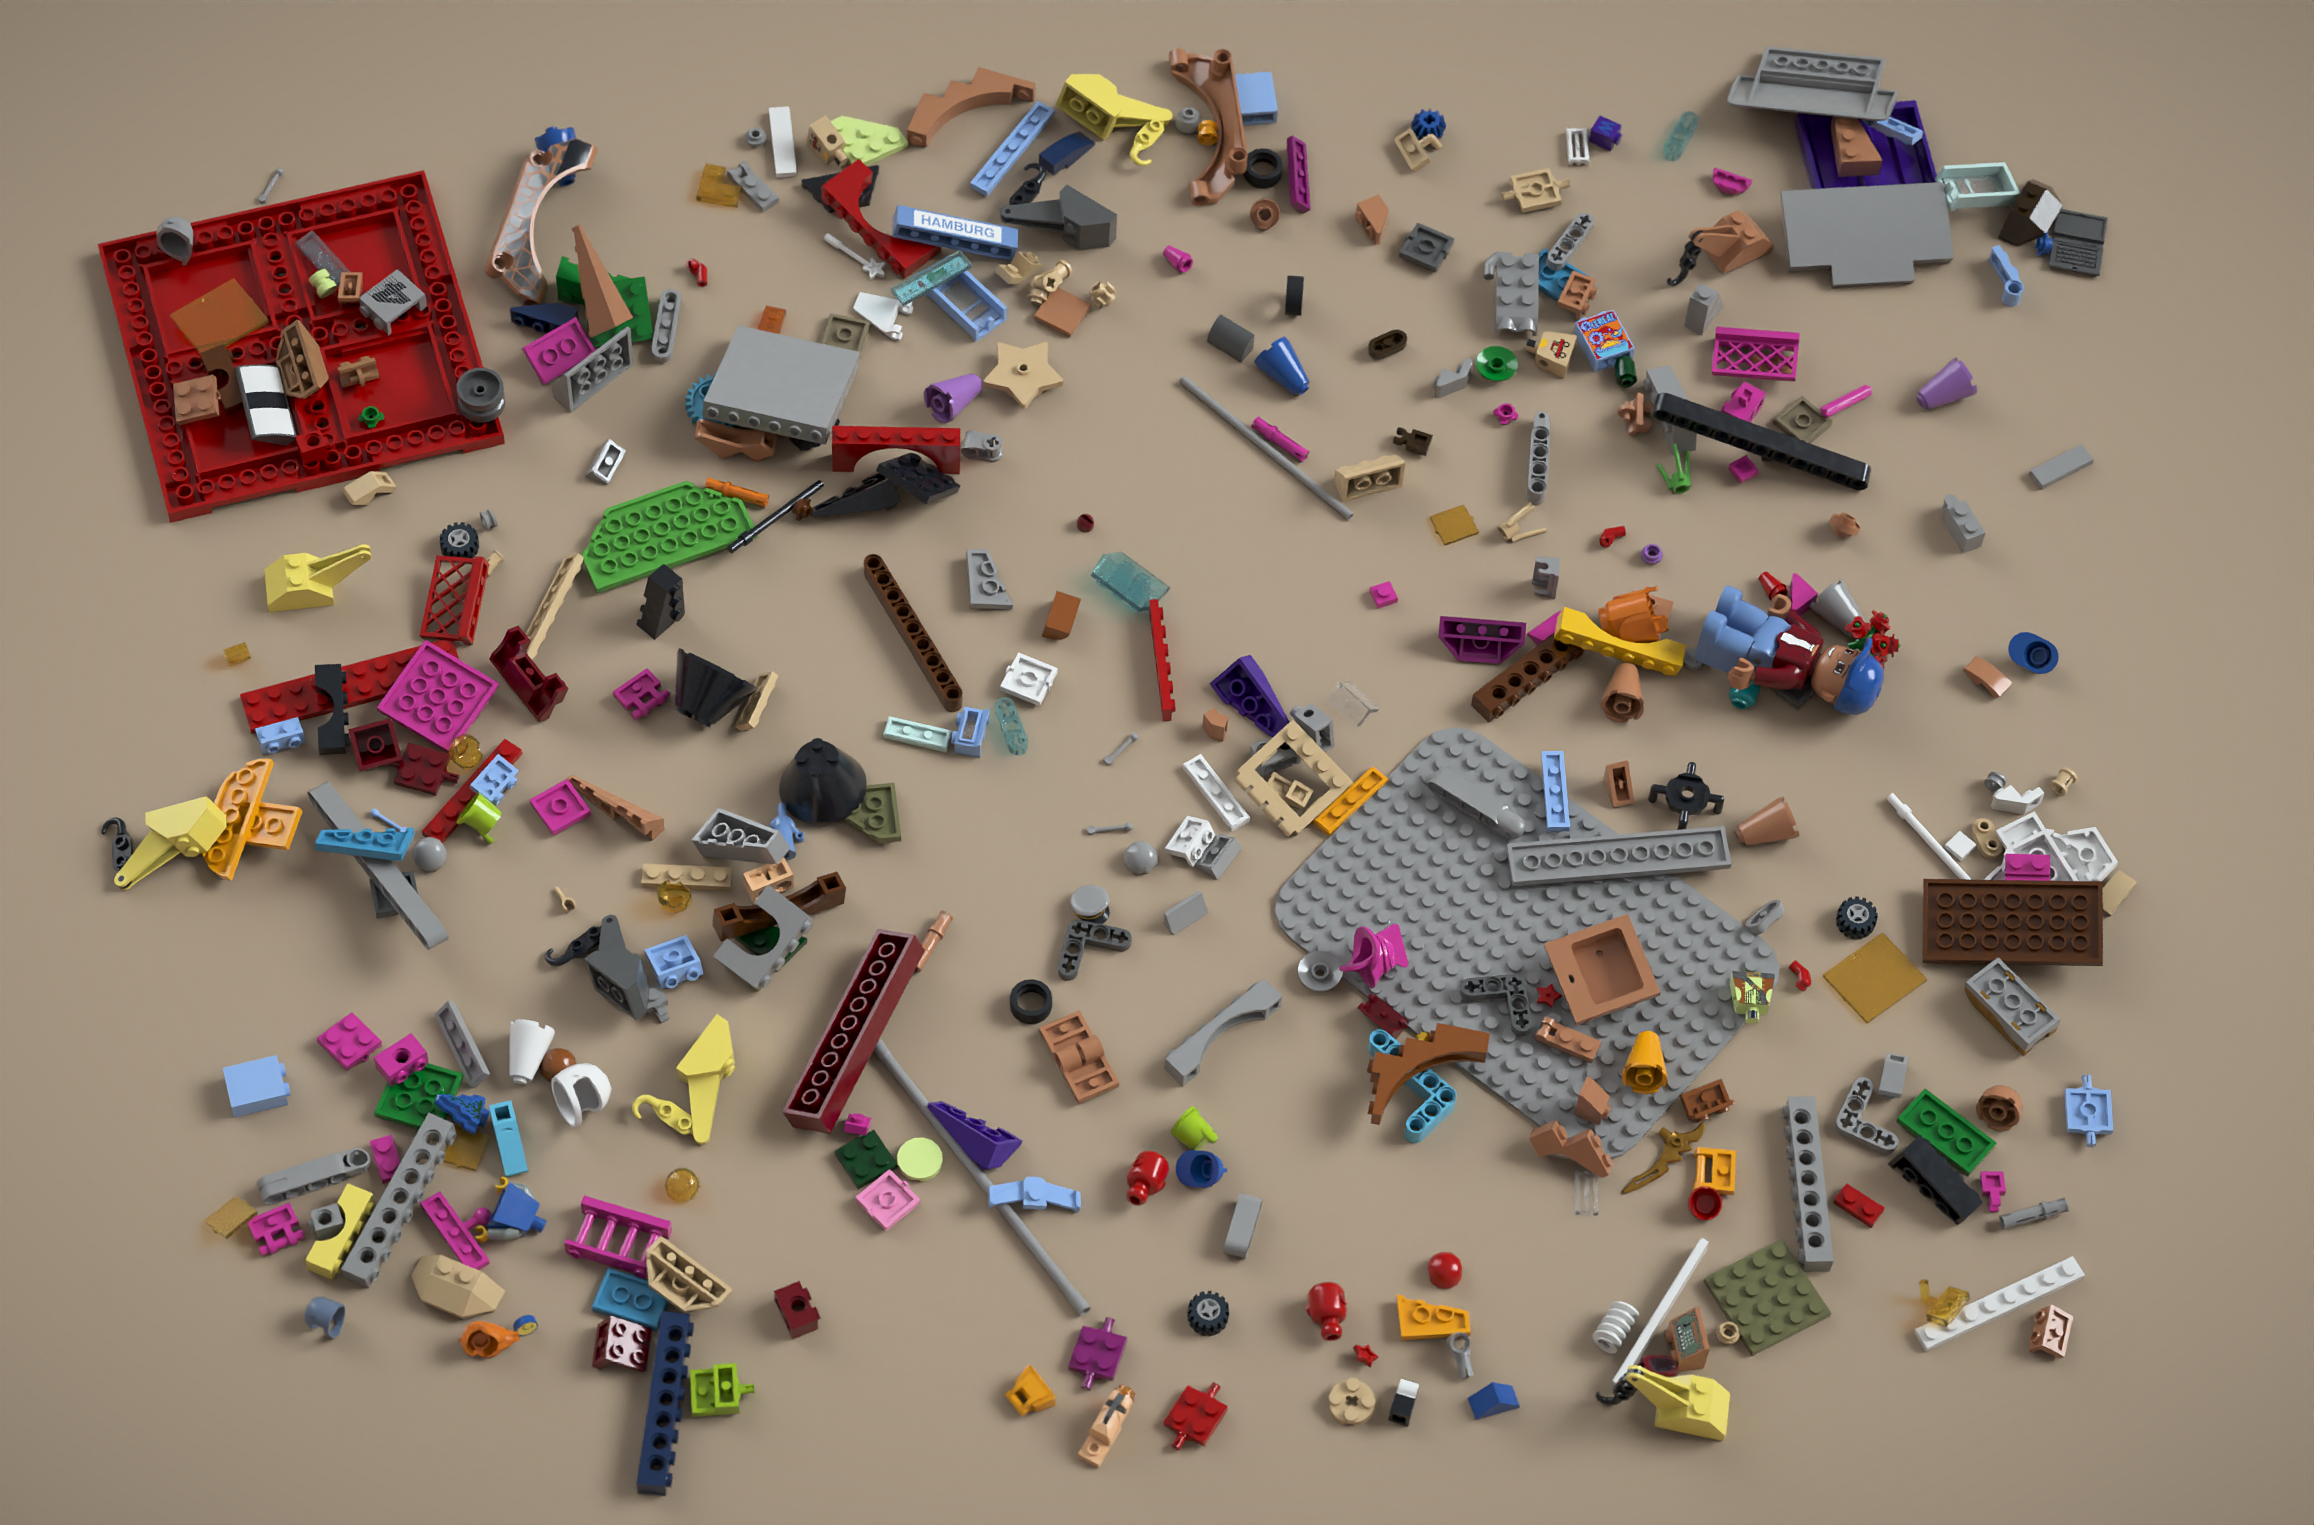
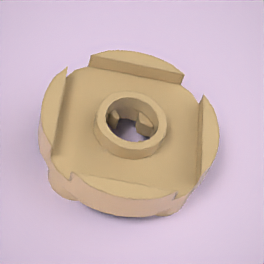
M1357 1378L1341 1381L1330 1392L1328 1399L1329 1412L1341 1424L1361 1425L1368 1421L1373 1414L1375 1406L1374 1394L1369 1386L1360 1382ZM1347 1399H1355L1358 1405L1355 1407L1353 1405L1347 1406Z

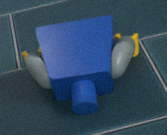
M500 1177L499 1181L502 1186L495 1185L500 1197L487 1225L489 1229L486 1230L481 1225L476 1228L478 1233H483L481 1236H474L478 1243H484L488 1239H517L523 1237L530 1228L541 1233L546 1225L547 1220L536 1216L540 1204L536 1201L528 1186L515 1182L508 1183L507 1178Z

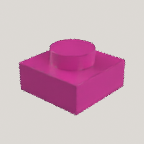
M1747 455L1730 463L1728 467L1740 484L1758 475L1759 471Z
M1390 581L1370 587L1369 592L1377 609L1397 603L1398 597Z
M860 1113L849 1114L845 1122L844 1132L866 1136L871 1125V1117H865V1115Z

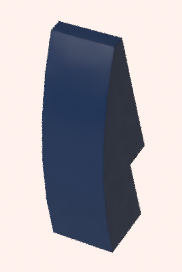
M1081 131L1072 133L1040 153L1039 164L1054 176L1062 168L1066 167L1068 169L1095 146V142Z

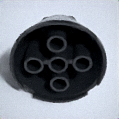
M678 649L675 706L677 707L675 710L684 716L691 718L694 715L696 716L694 720L710 728L712 724H716L756 692L757 687L746 680L736 677L735 674L690 652L687 654L683 649Z
M814 738L798 750L784 771L780 780L779 793L782 803L786 804L787 812L799 821L815 825V822H828V824H832L849 817L852 811L858 809L860 803L862 804L866 796L867 780L862 766L853 757L833 744L823 741L821 738Z

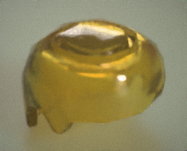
M469 734L459 735L450 744V760L464 770H472L483 757V753L479 749L480 742Z
M666 880L658 886L657 898L660 907L664 911L680 913L690 906L692 901L690 889L681 882L671 884L669 880Z
M678 1168L672 1171L665 1181L667 1195L675 1202H687L694 1199L701 1187L696 1173L688 1168Z

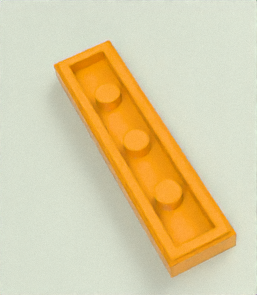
M1372 766L1313 820V824L1330 837L1389 779Z

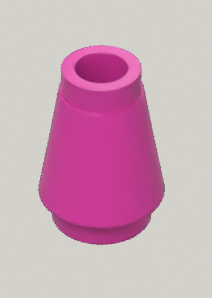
M1171 245L1164 249L1163 256L1166 257L1178 272H1187L1192 267L1193 259L1190 254Z

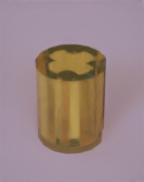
M245 642L223 649L229 667L251 659Z

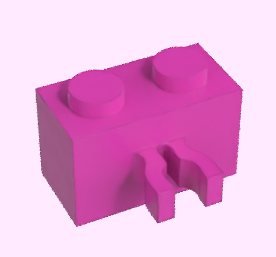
M1744 381L1740 388L1736 387L1731 395L1732 399L1730 402L1726 401L1721 412L1751 422L1763 406L1766 393Z

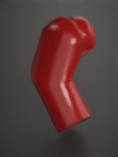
M689 259L686 262V267L692 274L697 276V285L700 287L707 286V267L695 259Z
M1625 526L1605 529L1599 538L1600 545L1608 548L1612 545L1615 538L1626 536Z
M1794 960L1789 969L1799 978V981L1796 982V987L1801 991H1806L1807 987H1810L1812 984L1811 974L1798 961Z

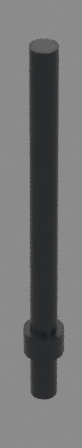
M818 480L751 530L741 533L737 540L727 546L728 551L734 553L740 547L750 544L754 537L789 513L799 499L803 498L806 500L823 488V482Z

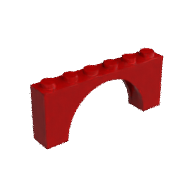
M858 159L822 185L821 198L826 205H830L835 210L840 219H844L849 224L850 229L854 233H858L863 238L864 243L868 247H872L877 252L881 260L886 261L891 266L895 274L905 279L939 254L941 247L892 237V235L876 230L865 220L860 211L858 200L865 188L871 184L873 172Z
M832 426L833 472H854L856 463L869 453L883 449H907L930 458L936 464L938 471L943 474H960L961 428Z

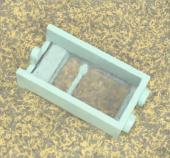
M2005 162L1943 166L1935 178L1937 183L1943 182L1946 203L1950 211H1955L1957 208L2012 207L2020 195L2019 189Z

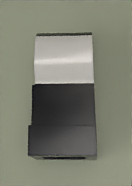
M1401 1378L1390 1409L1388 1421L1409 1426L1419 1383Z

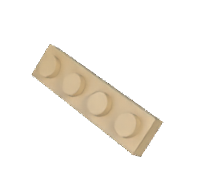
M643 863L641 884L642 887L731 891L732 867Z

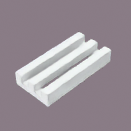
M1566 128L1568 166H1573V163H1576L1577 166H1581V163H1585V166L1589 165L1587 128ZM1571 134H1574L1576 157H1573ZM1579 134H1582L1584 157H1580Z

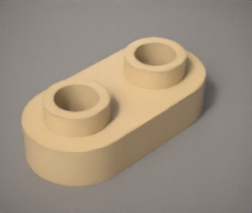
M1985 818L1977 819L1971 829L1972 836L1981 855L1986 859L1995 860L2000 857L2003 850V845L1996 835V829L1990 820Z

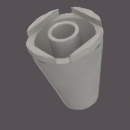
M1839 579L1838 584L1834 582L1817 597L1819 601L1816 604L1812 602L1809 606L1812 611L1850 638L1853 637L1850 632H1846L1845 626L1854 621V618L1857 616H1861L1863 621L1866 622L1842 579Z

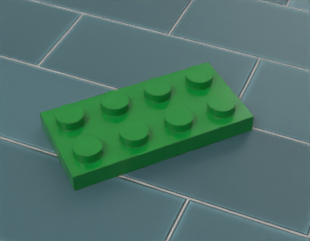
M1926 1088L1902 1112L1896 1121L1916 1138L1921 1135L1929 1140L1933 1149L1939 1155H1942L1967 1177L1997 1144Z

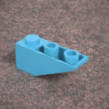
M511 1100L489 1105L490 1118L505 1176L510 1177L528 1172Z

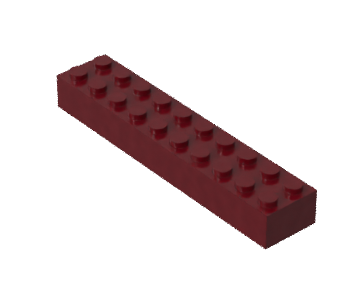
M877 929L782 1111L792 1127L830 1134L925 951L915 935Z

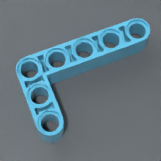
M1379 1029L1370 1034L1368 1051L1373 1057H1375V1052L1398 1056L1401 1044L1386 1031ZM1375 1042H1381L1383 1045H1376ZM1430 1068L1418 1073L1405 1083L1425 1100L1406 1121L1404 1135L1407 1141L1411 1143L1421 1142L1455 1108L1456 1091ZM1425 1084H1431L1433 1087L1428 1088ZM1446 1098L1449 1099L1450 1102H1444L1441 1099ZM1426 1113H1433L1435 1116L1431 1117L1426 1115ZM1412 1127H1417V1128H1419L1420 1130H1419V1131H1413L1411 1128H1412Z

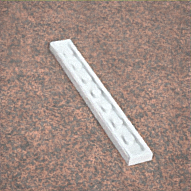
M1701 1238L1613 1378L1610 1388L1612 1392L1619 1378L1627 1373V1368L1638 1363L1706 1253L1709 1243L1707 1240Z

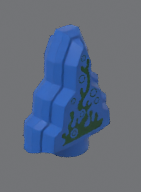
M437 1094L434 1103L443 1112L450 1114L454 1122L462 1125L464 1131L472 1135L476 1133L478 1126L484 1127L490 1111L484 1108L486 1098L480 1095L473 1094L468 1096L462 1094L456 1097L450 1094Z

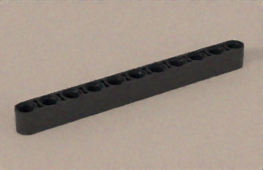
M1669 393L1657 395L1653 416L1660 421L1855 490H1865L1868 488L1871 467L1864 462Z

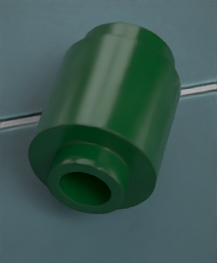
M1630 356L1618 357L1614 364L1616 383L1625 388L1631 387L1637 382L1635 362Z

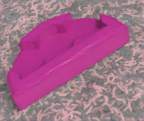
M1715 167L1713 169V182L1719 190L1725 193L1740 194L1748 190L1752 185L1753 180Z

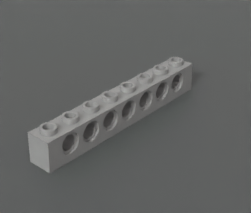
M1815 1096L1788 1097L1786 1105L1782 1106V1117L1787 1120L1784 1136L1785 1139H1789L1786 1153L1787 1160H1791L1792 1166L1789 1167V1180H1793L1794 1187H1791V1199L1796 1203V1208L1793 1209L1794 1222L1798 1221V1228L1795 1231L1796 1242H1800L1798 1262L1802 1263L1803 1271H1830L1833 1264V1252ZM1796 1120H1801L1805 1124H1799ZM1799 1140H1802V1141L1806 1142L1807 1144L1803 1145V1144H1800L1798 1141H1799ZM1800 1161H1806L1809 1165H1804ZM1803 1181H1807V1182H1809L1811 1185L1808 1186V1185L1803 1184L1802 1182H1803ZM1804 1202H1811L1814 1206H1808ZM1808 1222H1811V1223L1815 1224L1816 1226H1815V1227H1811V1226L1807 1225V1223H1808ZM1810 1243H1814V1244H1816L1818 1247H1817V1248H1814V1247H1811L1809 1244H1810Z
M428 1113L341 1268L344 1278L367 1288L370 1287L372 1282L377 1281L383 1262L386 1263L391 1255V1247L394 1242L397 1243L401 1238V1229L405 1223H409L415 1204L421 1202L425 1186L432 1182L435 1168L438 1164H442L445 1158V1150L448 1145H452L455 1141L456 1131L452 1122ZM431 1140L439 1141L436 1145L428 1144ZM421 1159L428 1160L427 1163L423 1165L417 1164ZM409 1179H417L414 1184H407ZM399 1198L406 1199L402 1204L396 1203ZM390 1217L395 1218L394 1222L385 1223L386 1219ZM376 1238H384L381 1243H374ZM366 1257H373L371 1262H363Z

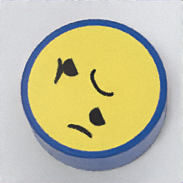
M525 1315L518 1318L514 1322L513 1327L515 1331L519 1332L518 1336H525L534 1332L538 1327V1323L534 1316Z

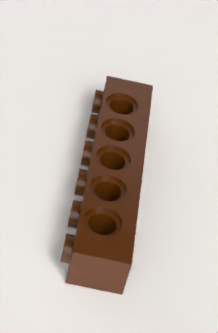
M1553 634L1476 691L1472 696L1471 706L1488 722L1494 718H1500L1507 708L1516 706L1523 696L1532 694L1539 684L1548 682L1555 672L1564 670L1571 660L1580 658L1584 653V649L1576 645L1562 643L1560 640L1554 639Z

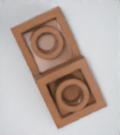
M1978 656L1974 657L1963 669L1977 686L1982 683L1995 699L2000 697L2012 684L1998 669Z

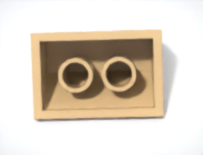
M1397 455L1382 456L1379 459L1362 461L1356 465L1342 466L1336 469L1334 483L1342 502L1402 487L1405 461Z

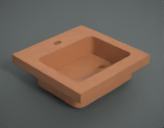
M1628 914L1544 943V948L1576 1026L1660 996L1661 992ZM1569 978H1573L1574 983H1571Z

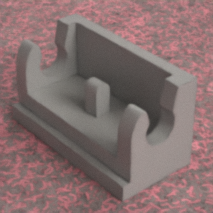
M1536 556L1532 584L1536 586L1541 585L1545 589L1534 590L1535 595L1555 599L1559 580L1560 558Z

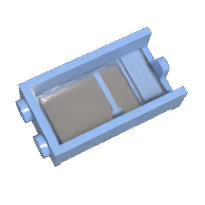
M966 269L926 291V296L930 297L972 336L975 342L1007 320V307Z

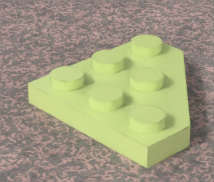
M845 116L831 121L845 140L843 153L849 158L848 163L850 165L860 159L866 166H869L908 148V141L896 127Z

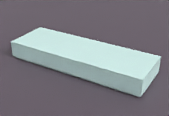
M890 716L883 733V738L945 753H947L952 737L951 730Z

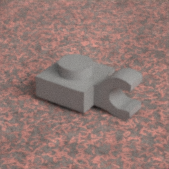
M656 983L649 987L647 1013L654 1011L660 1023L669 1020L667 1016L668 1011L665 1007L668 1005V1000L659 984Z

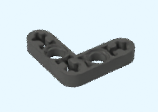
M1083 920L1072 921L1068 926L1058 964L1059 977L1065 981H1071L1077 977L1085 944L1121 952L1128 950L1132 940L1130 932L1122 928ZM1077 928H1081L1079 934H1075ZM1088 930H1090V937H1087ZM1100 931L1104 932L1106 937L1098 940L1094 937V934ZM1110 934L1113 935L1112 942L1109 941ZM1120 937H1124V938H1125V940L1123 941V943H1118L1119 940H1120ZM1076 946L1079 948V952L1077 954H1070L1067 952V948ZM1068 961H1072L1071 970L1069 973L1065 972Z
M1518 974L1468 978L1462 982L1460 994L1467 1001L1506 998L1512 1032L1522 1037L1530 1033L1532 1018L1526 984L1522 976ZM1512 982H1515L1518 986L1517 994H1514ZM1490 983H1494L1498 986L1499 989L1495 992H1491L1487 989L1486 986ZM1468 986H1471L1472 990H1474L1473 993L1469 992ZM1520 1001L1524 1004V1008L1520 1010L1515 1009L1512 1003ZM1520 1016H1522V1023L1525 1025V1028H1521L1518 1025Z

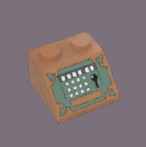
M1696 1307L1670 1320L1668 1329L1665 1330L1666 1342L1670 1343L1672 1349L1670 1357L1677 1362L1678 1372L1703 1369L1710 1350L1700 1307Z

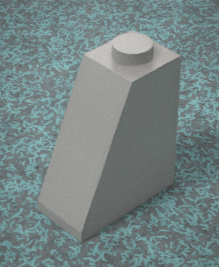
M1700 283L1690 297L1684 326L1703 335L1723 307L1719 293Z

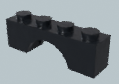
M341 664L315 665L316 693L326 696L334 706V712L330 720L317 728L319 755L346 754V747L350 746L349 733H345V726L349 725L348 712H344V705H348L347 691L343 692V684H347L346 671H342Z

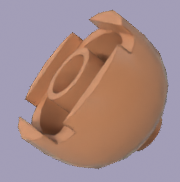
M1996 1085L1986 1089L1976 1104L1978 1118L1981 1121L1983 1119L1985 1122L1990 1123L1987 1125L1989 1128L1998 1131H2008L2014 1125H2017L2023 1110V1104L2017 1092L2003 1085Z

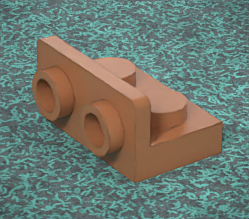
M1572 271L1557 302V306L1576 313L1575 320L1579 321L1581 316L1586 315L1588 312L1589 300H1593L1596 295V279Z
M2053 1305L2038 1310L2034 1317L2035 1324L2030 1335L2029 1350L2035 1352L2041 1349L2058 1359L2063 1358L2066 1352L2073 1316Z

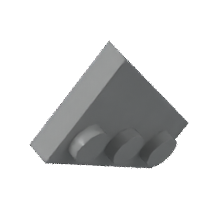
M967 549L966 564L970 608L1012 610L1014 605L1007 596L1006 587L997 574L998 570L989 550Z

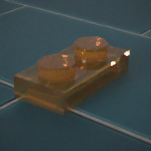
M766 305L757 330L780 334L786 317V310Z

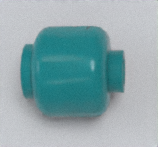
M1751 680L1749 687L1739 690L1731 687L1728 694L1731 704L1739 709L1752 707L1756 702L1760 688L1758 685L1753 684V680Z

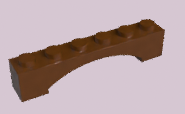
M836 871L817 877V880L807 887L785 898L810 915L844 904L846 887ZM735 903L714 909L712 922L721 942L778 924L772 915L758 905L736 906Z

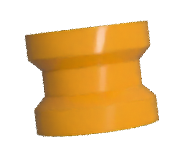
M1205 120L1198 124V142L1200 144L1210 146L1217 143L1218 125L1216 122Z

